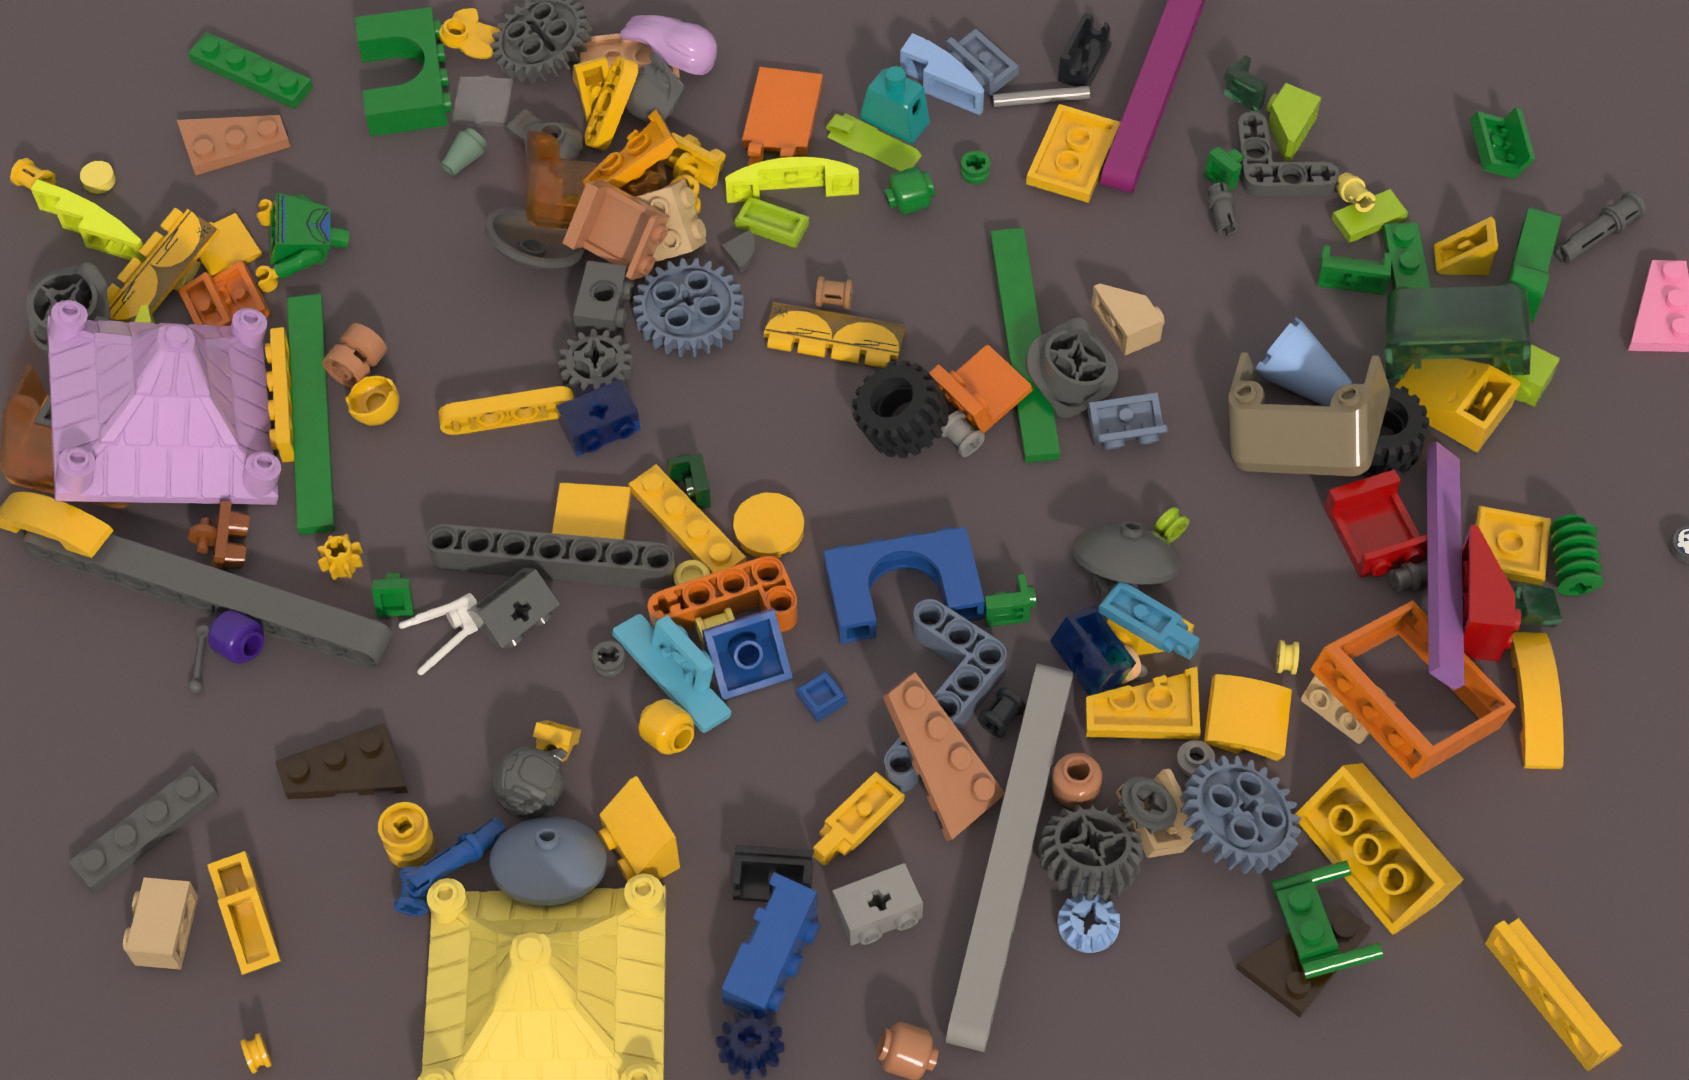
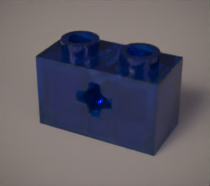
M621 379L556 406L560 426L576 456L586 452H595L603 445L618 439H626L633 435L634 432L641 430L638 410Z
M1094 605L1066 616L1050 639V643L1069 669L1074 671V676L1089 696L1118 688L1136 664L1135 660Z

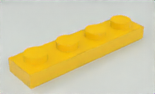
M284 327L270 329L271 343H265L266 359L268 364H272V371L266 373L269 392H273L274 400H268V411L270 420L275 421V429L269 430L272 450H278L282 463L294 461L289 341Z
M657 464L628 484L635 498L695 560L704 563L708 567L710 574L746 562V556Z

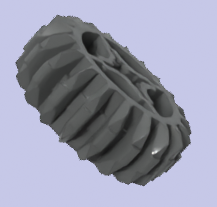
M1093 803L1085 810L1078 804H1076L1073 812L1063 808L1061 813H1059V817L1052 816L1048 826H1045L1041 832V842H1039L1038 847L1039 858H1041V870L1047 871L1048 882L1058 881L1059 892L1067 888L1071 889L1073 899L1079 893L1086 894L1089 902L1094 895H1099L1104 901L1110 892L1120 896L1124 887L1131 888L1135 878L1141 872L1144 856L1141 834L1134 832L1133 822H1124L1122 813L1114 816L1111 815L1108 806L1103 811L1096 810Z

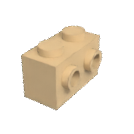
M143 878L141 890L136 891L133 897L132 911L134 918L132 926L125 930L123 937V949L135 966L181 970L199 897L190 881Z

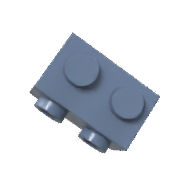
M977 29L973 30L959 42L952 37L946 40L947 52L974 75L984 91L990 96L1019 74V66Z
M1158 392L1087 404L1093 446L1103 444L1104 450L1125 447L1124 441L1138 439L1139 445L1156 443L1160 441L1159 436L1168 432L1167 425H1163Z

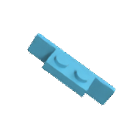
M641 614L613 628L612 636L672 701L691 715L694 724L701 732L705 733L730 718L731 709L710 688L714 669L710 656L705 651L700 650L689 639L685 629L679 625L677 626L668 615L656 621L655 628Z

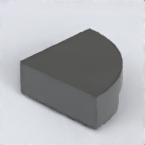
M748 230L721 245L722 253L740 274L750 267L755 254L754 236Z

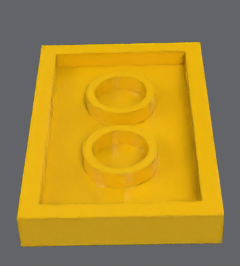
M1059 104L1026 176V184L1089 203L1121 122Z

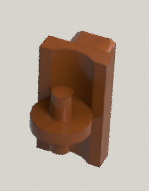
M228 501L220 502L215 527L211 526L210 518L204 517L201 518L199 525H194L188 530V540L197 545L198 553L205 554L208 552V547L213 546L210 566L220 570L223 567L243 568L246 558V545L227 541L228 536L246 539L250 515L231 511L232 502Z

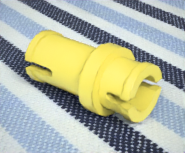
M1343 173L1338 177L1337 183L1339 184L1336 185V189L1344 201L1352 203L1360 212H1368L1374 207L1375 203L1372 201H1375L1376 198L1374 194L1365 188V183L1362 179L1351 173Z

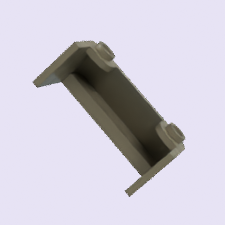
M1241 352L1228 396L1230 452L1236 467L1248 472L1357 476L1366 472L1372 464L1390 395V388L1380 357H1371L1364 384H1347L1340 387L1333 394L1330 406L1263 404L1265 393L1260 385L1248 352Z

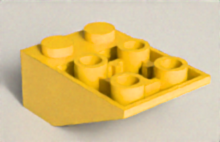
M1422 351L1395 387L1401 389L1404 386L1409 389L1408 394L1410 396L1416 394L1420 398L1419 405H1425L1427 410L1426 417L1429 418V425L1478 453L1512 407L1521 382L1489 364Z

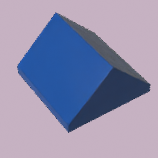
M774 608L702 630L704 650L714 664L712 675L722 700L793 678Z

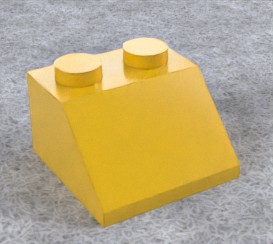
M635 776L626 783L599 814L602 829L598 831V834L604 842L608 851L615 849L620 857L617 865L627 882L635 875L643 873L651 874L660 880L680 868L676 836L639 778Z

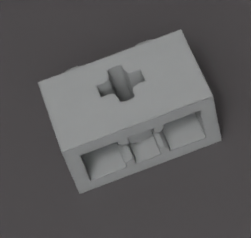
M905 863L832 890L833 907L850 946L857 943L863 945L873 943L880 939L883 933L896 928L899 931L909 929L916 925L919 919L923 918V901ZM878 904H879V907H880L881 909H885V910L880 911L879 908H878L877 906H874V905H878Z

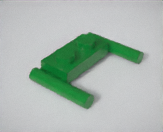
M1347 860L1271 881L1274 894L1277 897L1306 979L1384 958L1379 942L1342 953L1338 950L1337 941L1315 885L1350 876L1351 871Z

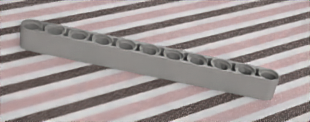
M1036 664L945 1041L947 1044L985 1053L1074 671Z

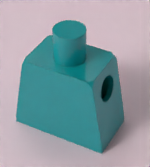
M893 66L889 69H883L866 91L860 119L913 145L930 124L924 87L907 78L905 70L901 67Z

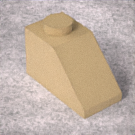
M1100 283L1094 285L1091 307L1124 356L1161 340L1162 328L1165 324L1164 316L1157 306L1154 307L1147 296Z

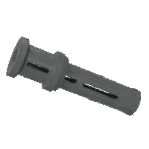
M1632 191L1626 192L1622 195L1621 201L1613 206L1608 205L1604 207L1596 220L1556 245L1554 253L1557 259L1562 263L1568 264L1607 235L1621 233L1625 230L1626 224L1634 219L1639 220L1646 215L1647 210L1644 201L1637 193Z

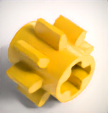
M348 534L344 536H328L329 539L324 546H318L317 548L321 557L318 560L321 571L329 570L332 580H336L338 577L352 578L356 568L363 567L361 557L359 556L363 553L360 543L354 542L351 544Z

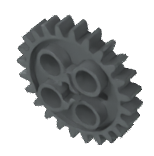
M525 0L523 8L515 5L514 10L516 13L504 15L507 22L498 23L497 27L500 32L492 34L495 40L491 44V48L494 51L492 56L501 71L507 73L510 79L517 77L520 83L527 77L531 83H534L538 76H541L544 82L547 81L548 74L550 73L558 77L559 69L562 67L570 70L568 63L571 60L579 62L580 59L577 53L587 52L588 49L584 43L592 41L589 33L593 31V28L590 24L591 19L581 2H576V0H535V2L531 3L530 0ZM529 24L535 25L543 38L551 44L555 51L551 52L545 46L542 39L536 32H533Z

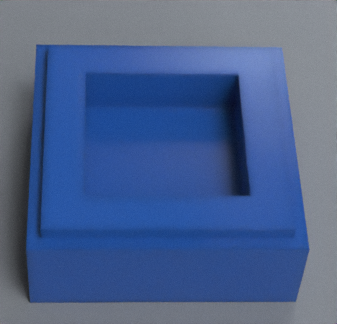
M827 670L796 688V696L816 722L847 704V696Z

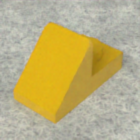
M605 56L573 66L572 79L579 91L587 124L590 121L609 72Z

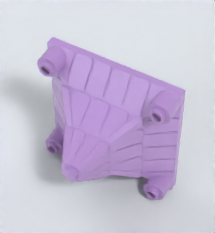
M72 300L60 301L52 307L51 316H48L47 339L55 501L220 504L221 501L232 502V504H277L279 497L277 483L281 472V464L274 455L269 436L271 421L268 411V391L263 348L267 320L261 312L252 308H243L236 311L233 315L231 326L92 321L87 320L88 314L85 307Z

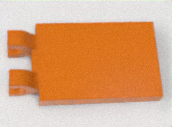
M759 67L742 138V147L748 149L747 155L750 156L748 166L762 162L765 151L780 153V158L797 157V155L807 156L823 86V74Z

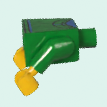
M276 193L273 204L268 199L260 201L258 207L261 212H258L256 216L261 225L270 226V264L274 265L273 269L268 266H260L256 270V276L260 280L258 286L263 292L267 293L275 290L278 285V277L284 279L301 270L325 263L330 247L347 249L349 229L331 227V210L327 206L317 204L304 194L289 196Z

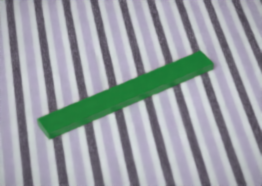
M1024 228L991 230L990 240L1009 364L1033 388L1016 405L1024 462L1060 460V448L1053 407L1043 396L1039 388L1032 382L1026 370L1025 360L1027 351L1032 342L1041 336Z
M321 294L288 297L297 529L299 535L335 531L327 372L322 365V360L326 356L324 306Z

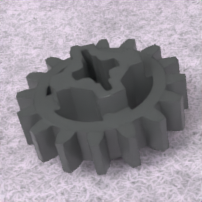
M592 329L588 337L579 332V340L577 342L568 339L566 341L568 350L560 349L561 360L558 361V368L563 385L569 384V388L572 389L573 393L581 390L583 399H586L590 393H595L596 399L600 400L603 392H607L612 397L614 396L613 388L618 387L624 390L626 388L625 379H632L633 377L631 368L634 367V361L629 344H623L622 336L620 335L611 339L609 330H605L601 336L597 335L595 329ZM595 360H598L597 368L594 369Z

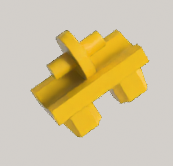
M673 132L672 135L678 147L663 162L673 168V177L676 179L680 175H690L710 189L714 188L717 185L719 172L724 168L725 153L716 148L707 151L700 147L701 143L698 138L690 134L681 137Z

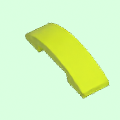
M786 157L766 160L741 168L725 177L727 203L745 202L748 196L760 200L759 190L825 186L826 197L859 194L858 168L824 158Z

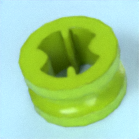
M1173 507L1159 518L1154 526V531L1158 534L1163 533V538L1171 543L1186 530L1190 520L1186 516L1181 517L1180 510L1177 507Z

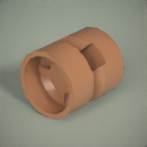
M352 323L339 339V344L334 345L322 360V365L333 379L352 389L357 382L371 373L370 368H374L386 354L387 346L381 337L370 328L359 323Z

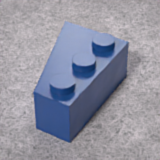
M775 872L769 882L772 885V895L764 909L757 908L753 919L757 920V923L747 942H742L721 988L723 1003L764 1022L767 1021L771 1011L776 1013L779 1011L786 996V990L783 988L788 978H795L799 973L804 960L801 953L807 943L812 945L815 942L821 928V923L818 922L817 891Z

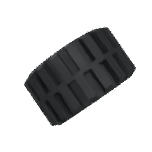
M901 360L900 364L897 365L893 361L887 363L886 368L882 369L879 366L874 369L875 373L871 377L867 375L863 379L865 384L862 387L858 386L855 392L858 398L852 401V407L855 410L852 414L857 422L856 425L876 450L880 453L884 452L888 457L893 458L897 454L899 458H907L908 453H912L914 456L920 454V449L925 446L929 449L934 445L932 440L935 437H941L943 434L941 427L947 426L949 420L946 416L949 413V405L946 403L947 398L929 372L917 363L911 365L909 361ZM911 402L902 413L891 417L899 406Z
M1388 382L1390 395L1382 425L1390 428L1395 435L1386 436L1379 434L1372 464L1366 472L1362 473L1364 476L1367 475V472L1375 476L1394 469L1396 473H1398V470L1404 473L1409 470L1411 464L1414 465L1418 460L1428 432L1429 418L1426 417L1427 410L1425 405H1419L1420 398L1416 394L1410 396L1408 394L1409 389L1404 386L1399 389L1394 387L1395 383Z

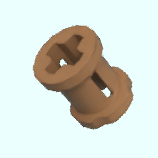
M819 276L816 288V306L821 307L823 304L844 306V309L850 310L853 295V279L841 282L825 280L824 276Z

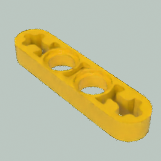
M556 386L446 404L439 409L438 417L442 432L449 435H459L568 417L574 413L576 405L572 389Z

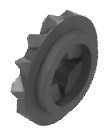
M1137 776L1126 781L1119 790L1122 797L1118 805L1126 809L1125 818H1132L1136 821V829L1145 827L1152 834L1158 830L1164 832L1174 823L1177 814L1175 802L1167 789L1157 781L1148 777ZM1147 798L1149 799V800H1148V804H1149V805H1148V809L1150 810L1149 812H1147V811L1143 808V807H1144V803L1142 802V801H1145Z

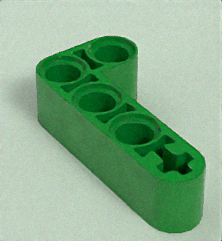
M1528 207L1499 314L1533 323L1550 273L1548 269L1562 215Z

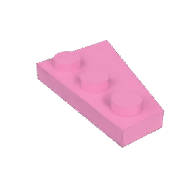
M1652 260L1644 284L1628 351L1689 352V274L1686 261Z

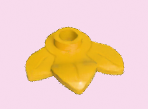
M475 8L461 9L455 12L451 19L446 20L441 25L439 39L450 48H459L467 56L487 59L492 57L494 53L490 47L495 42L492 34L498 33L500 30L478 22V12Z

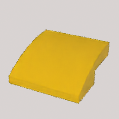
M1215 674L1212 676L1204 742L1234 754H1238L1245 749L1275 761L1280 760L1285 756L1292 689L1252 678Z

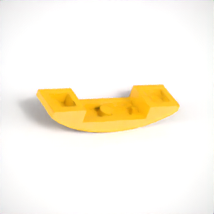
M14 492L10 494L0 507L1 529L16 534L20 529L60 541L66 550L93 558L113 532V529L108 524L65 502L55 501L54 498L37 493Z
M1513 632L1510 658L1512 668H1516L1523 725L1520 733L1523 768L1562 769L1564 756L1562 703L1557 667L1547 633Z

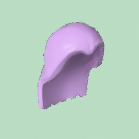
M637 15L631 17V20L628 21L626 27L620 33L622 40L642 42L653 53H657L663 62L690 74H707L714 66L717 57L716 40L707 29L698 24L683 22L672 17Z

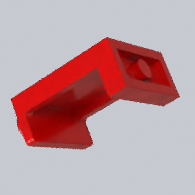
M1395 469L1330 489L1327 495L1324 510L1360 578L1372 574L1373 576H1381L1392 568L1407 562L1417 564L1426 558L1428 553L1427 534L1420 536L1397 493L1401 480Z

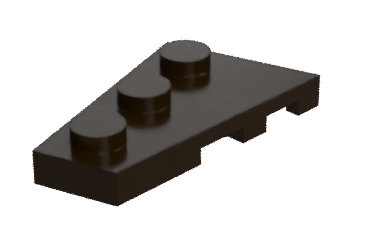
M384 723L275 761L288 800L334 797L338 793L358 792L359 796L374 795V791L393 790L394 794L408 793Z
M1340 903L1325 911L1340 953L1356 949L1371 929L1368 924ZM1289 933L1238 962L1236 966L1239 972L1299 1018L1337 973V971L1306 979Z

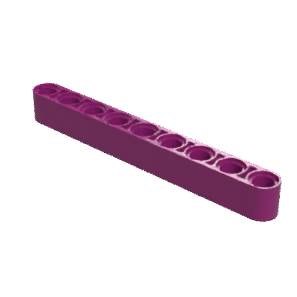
M1168 0L1107 156L1100 185L1133 194L1206 0Z

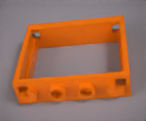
M1412 600L1325 646L1310 670L1412 779H1415L1500 729L1516 706L1464 653L1465 685L1455 690L1450 689L1468 706L1479 720L1434 746L1352 660L1399 635L1429 666L1428 615Z

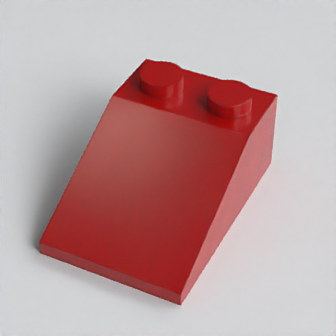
M1471 525L1462 546L1464 653L1470 659L1499 662L1504 650L1511 648L1513 631H1518L1520 628L1521 610L1515 609V593L1479 526Z

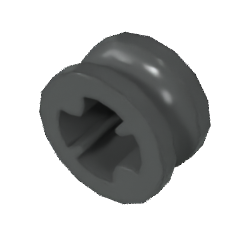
M604 641L595 646L592 651V661L595 672L599 676L614 678L623 673L626 668L624 649L619 643ZM613 654L615 655V663L608 661L603 664V656L610 658Z

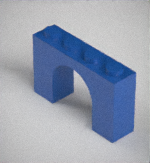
M946 527L937 532L926 534L910 533L902 538L891 540L875 539L867 544L850 547L840 545L831 550L823 551L824 572L840 644L876 638V616L870 590L879 577L897 569H912L924 573L937 585L942 603L968 621L984 619L985 600L966 527Z

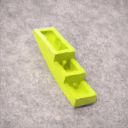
M38 179L35 181L31 191L39 209L56 214L62 228L80 233L87 248L132 260L135 257L142 263L146 260L138 252L143 246L141 239L116 217L95 203L67 189Z

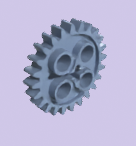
M681 258L680 266L675 267L671 261H668V270L664 271L656 267V277L645 276L646 285H638V295L633 297V313L637 330L643 332V339L645 341L652 339L654 349L664 344L665 354L667 355L674 348L678 349L679 357L684 355L685 350H690L692 356L696 357L698 349L701 348L707 354H710V345L714 344L721 349L723 348L722 337L732 340L733 330H740V319H744V297L741 295L740 284H734V276L732 274L725 276L724 267L721 266L713 271L712 261L707 262L702 267L699 265L698 258H695L692 265H687L685 259Z
M1221 756L1217 762L1211 758L1204 766L1200 765L1184 784L1187 789L1181 794L1180 798L1186 803L1181 807L1180 812L1190 815L1184 822V826L1195 828L1196 832L1192 835L1191 839H1202L1205 844L1202 846L1201 851L1205 853L1213 850L1215 852V863L1224 858L1227 859L1228 870H1232L1239 864L1243 874H1247L1252 867L1257 874H1261L1266 868L1272 871L1279 863L1282 864L1291 855L1293 849L1298 845L1295 839L1301 834V830L1295 827L1301 820V817L1291 813L1297 806V803L1286 801L1285 797L1289 794L1290 790L1278 789L1279 777L1271 780L1266 777L1267 768L1264 767L1259 772L1256 771L1253 760L1242 766L1239 756H1235L1230 763L1225 756Z

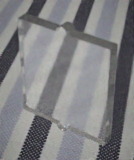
M488 75L484 77L460 76L452 118L453 124L476 125L478 128L482 126L505 127L507 125L513 79L490 78Z

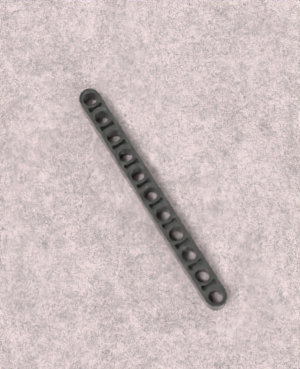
M30 531L27 532L21 542V547L38 559L216 618L223 612L234 610L255 619L262 625L265 634L365 667H378L393 638L394 633L392 630L376 620L110 534L93 558L68 551L60 541Z

